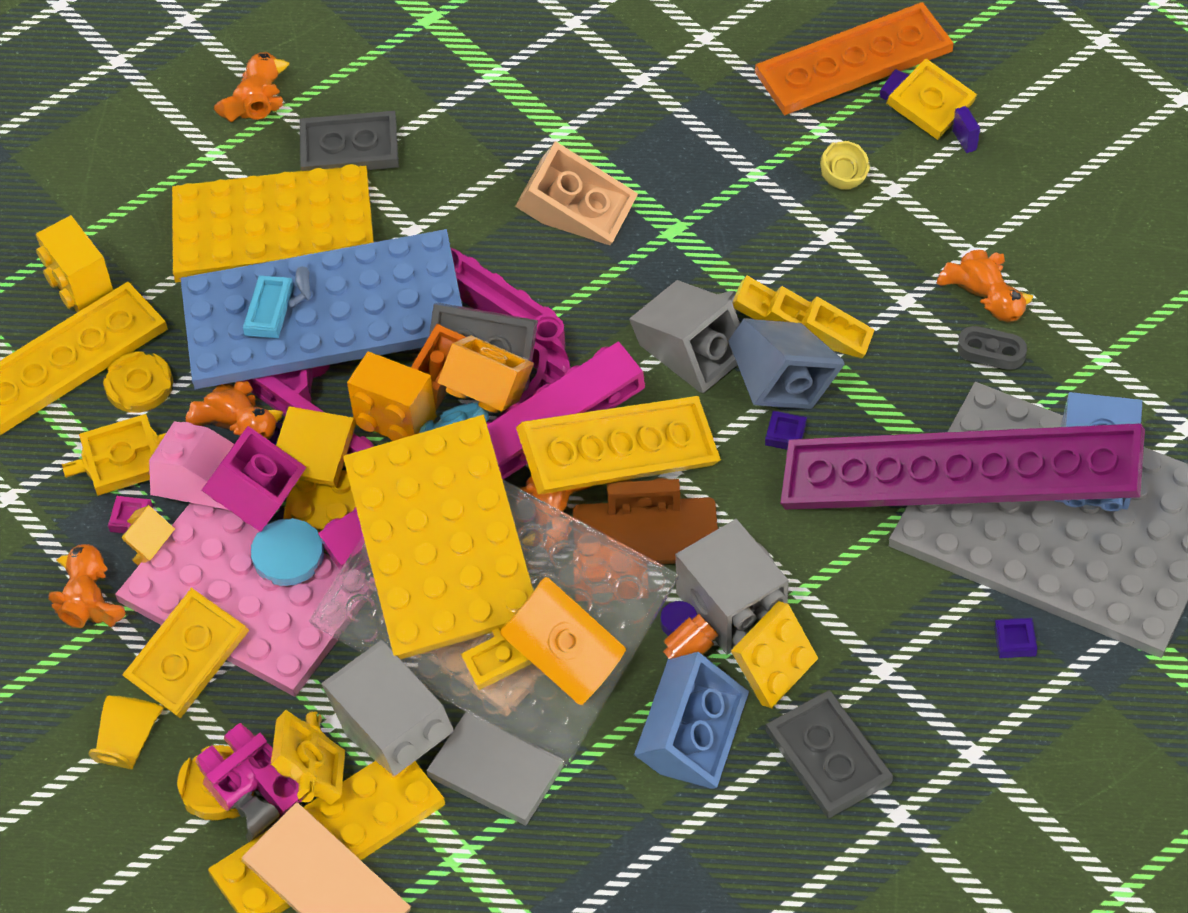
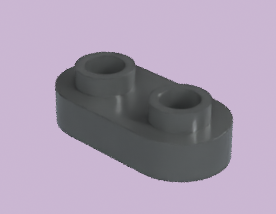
M971 326L965 328L959 334L957 350L961 357L968 361L1012 370L1019 368L1025 362L1027 345L1017 335L979 326Z

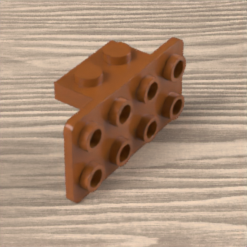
M657 478L649 481L624 480L607 483L608 503L579 504L573 508L574 548L610 546L646 565L675 564L678 552L718 529L715 500L710 497L680 499L679 479Z

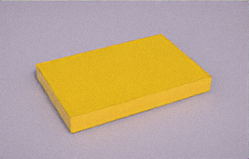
M191 587L122 675L181 719L246 636L249 629Z

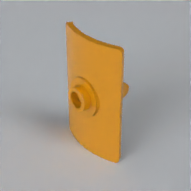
M548 577L540 581L530 597L502 627L500 632L510 644L579 705L584 704L601 686L626 651V648Z

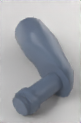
M303 266L296 270L295 283L301 293L289 300L288 304L291 308H294L296 304L304 299L308 301L311 296L309 270Z

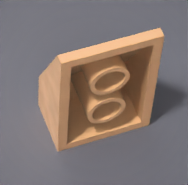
M555 141L541 158L515 207L544 225L611 245L638 193Z

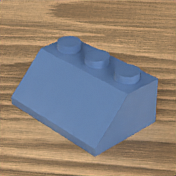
M699 652L668 659L634 755L660 775L710 789L717 788L749 691Z

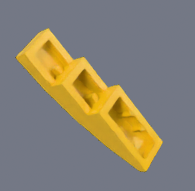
M748 275L741 281L732 302L734 309L753 319L802 323L833 351L858 358L865 356L875 329L819 297L809 302L783 286L775 292Z

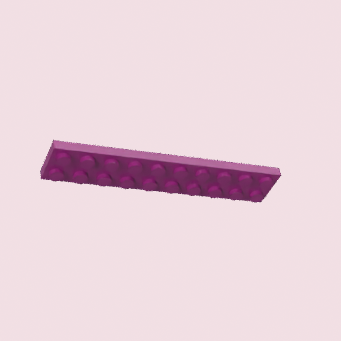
M1142 423L792 439L788 443L780 504L785 510L1140 498L1145 429Z

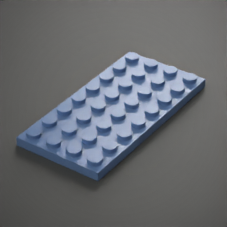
M447 229L180 278L194 389L362 359L368 351L377 355H384L422 348L429 338L433 304L438 302L462 307ZM302 266L306 267L309 270L310 299L308 301L306 299L302 300L294 308H291L288 304L279 338L245 336L243 325L259 275L292 278L294 287L290 299H293L301 293L295 283L296 270Z

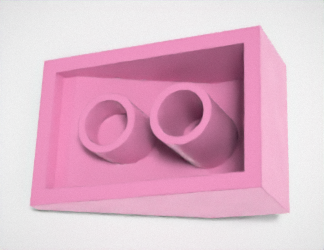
M174 421L149 460L150 495L228 510L201 490L234 443L208 427L193 425L189 422Z

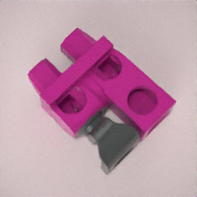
M239 723L223 738L234 751L232 755L224 760L212 745L196 757V763L205 776L203 785L212 793L217 802L226 811L236 808L242 818L246 817L248 831L246 838L250 842L272 826L296 802L300 804L302 798L299 800L297 797L298 783L290 777H284L271 765L273 748L267 743L261 733L254 736L251 731ZM258 789L268 803H264L256 797L253 798L252 792Z

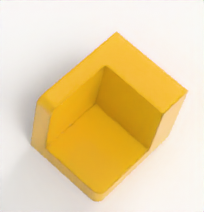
M148 505L136 510L127 520L131 526L124 533L122 539L137 552L132 561L140 565L141 562L146 563L154 557L175 528Z

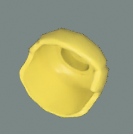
M849 141L832 142L823 152L820 161L823 178L829 185L840 190H850L857 187L864 181L870 170L867 154L858 144Z

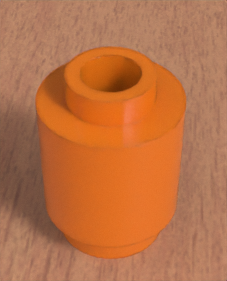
M698 613L693 619L688 617L664 640L668 647L663 652L669 659L695 652L703 655L714 645L713 640L719 634Z

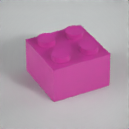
M247 426L201 491L240 517L245 523L250 524L261 532L286 499L306 467Z

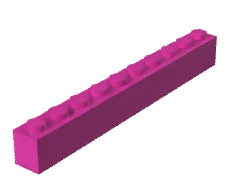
M619 341L610 347L601 348L594 354L593 358L582 365L571 367L562 378L554 383L543 385L526 401L513 404L506 410L504 415L493 422H486L502 480L528 464L516 427L521 422L612 409L645 388L643 370ZM356 507L344 517L330 521L318 533L325 550L347 580L371 565Z

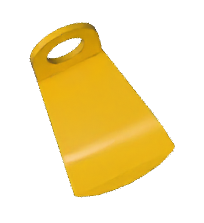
M107 696L102 709L96 749L89 750V756L98 763L133 769L150 731L164 707L135 698Z

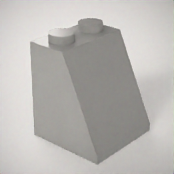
M676 280L629 318L639 345L701 393L706 392L737 366L728 342L740 324L731 299Z
M382 640L321 683L345 735L393 776H396L454 732L443 705L397 655H393V651Z

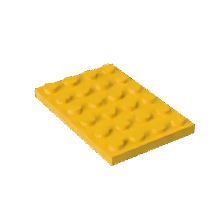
M349 164L342 168H316L310 171L282 172L280 174L172 186L173 275L175 283L181 282L180 278L373 243L367 167Z
M484 414L344 455L343 458L393 655L398 656L400 659H405L492 633L491 630L499 628L501 630L522 607L534 590Z

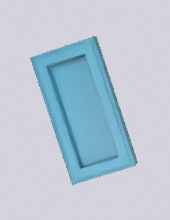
M259 275L243 325L245 336L279 338L288 302L294 287L292 278Z

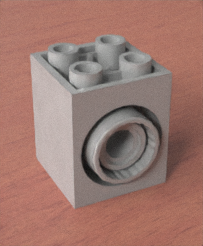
M737 519L727 523L676 554V593L682 601L691 604L697 614L699 613L719 634L714 640L726 655L731 653V650L778 601L788 602L789 580L775 565L767 550L753 539Z

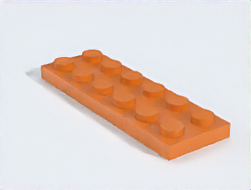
M921 2L755 64V74L782 113L787 115L890 76L895 69L903 71L921 64L925 58L932 60L953 52L954 42L925 4Z

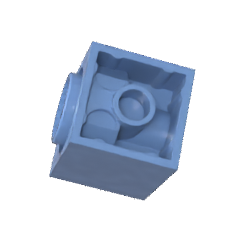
M1069 392L1061 427L1141 423L1142 400ZM1131 498L1055 500V502H1063L1070 507L1090 505L1099 506L1106 511H1119L1121 509L1128 510Z

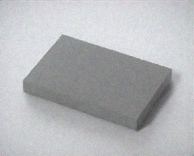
M465 712L455 727L454 732L451 733L427 769V776L526 826L564 767V759Z

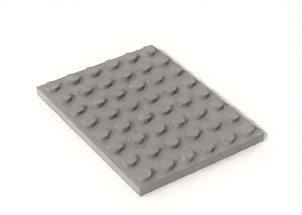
M975 382L948 432L1061 427L1063 415ZM1144 447L1140 498H1131L1128 510L1106 511L1099 506L1090 505L1070 507L1063 502H1055V500L907 505L889 538V547L1162 659L1188 603V464Z

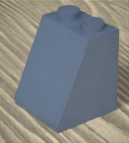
M743 319L728 340L753 405L812 409L845 365L840 356L802 323Z

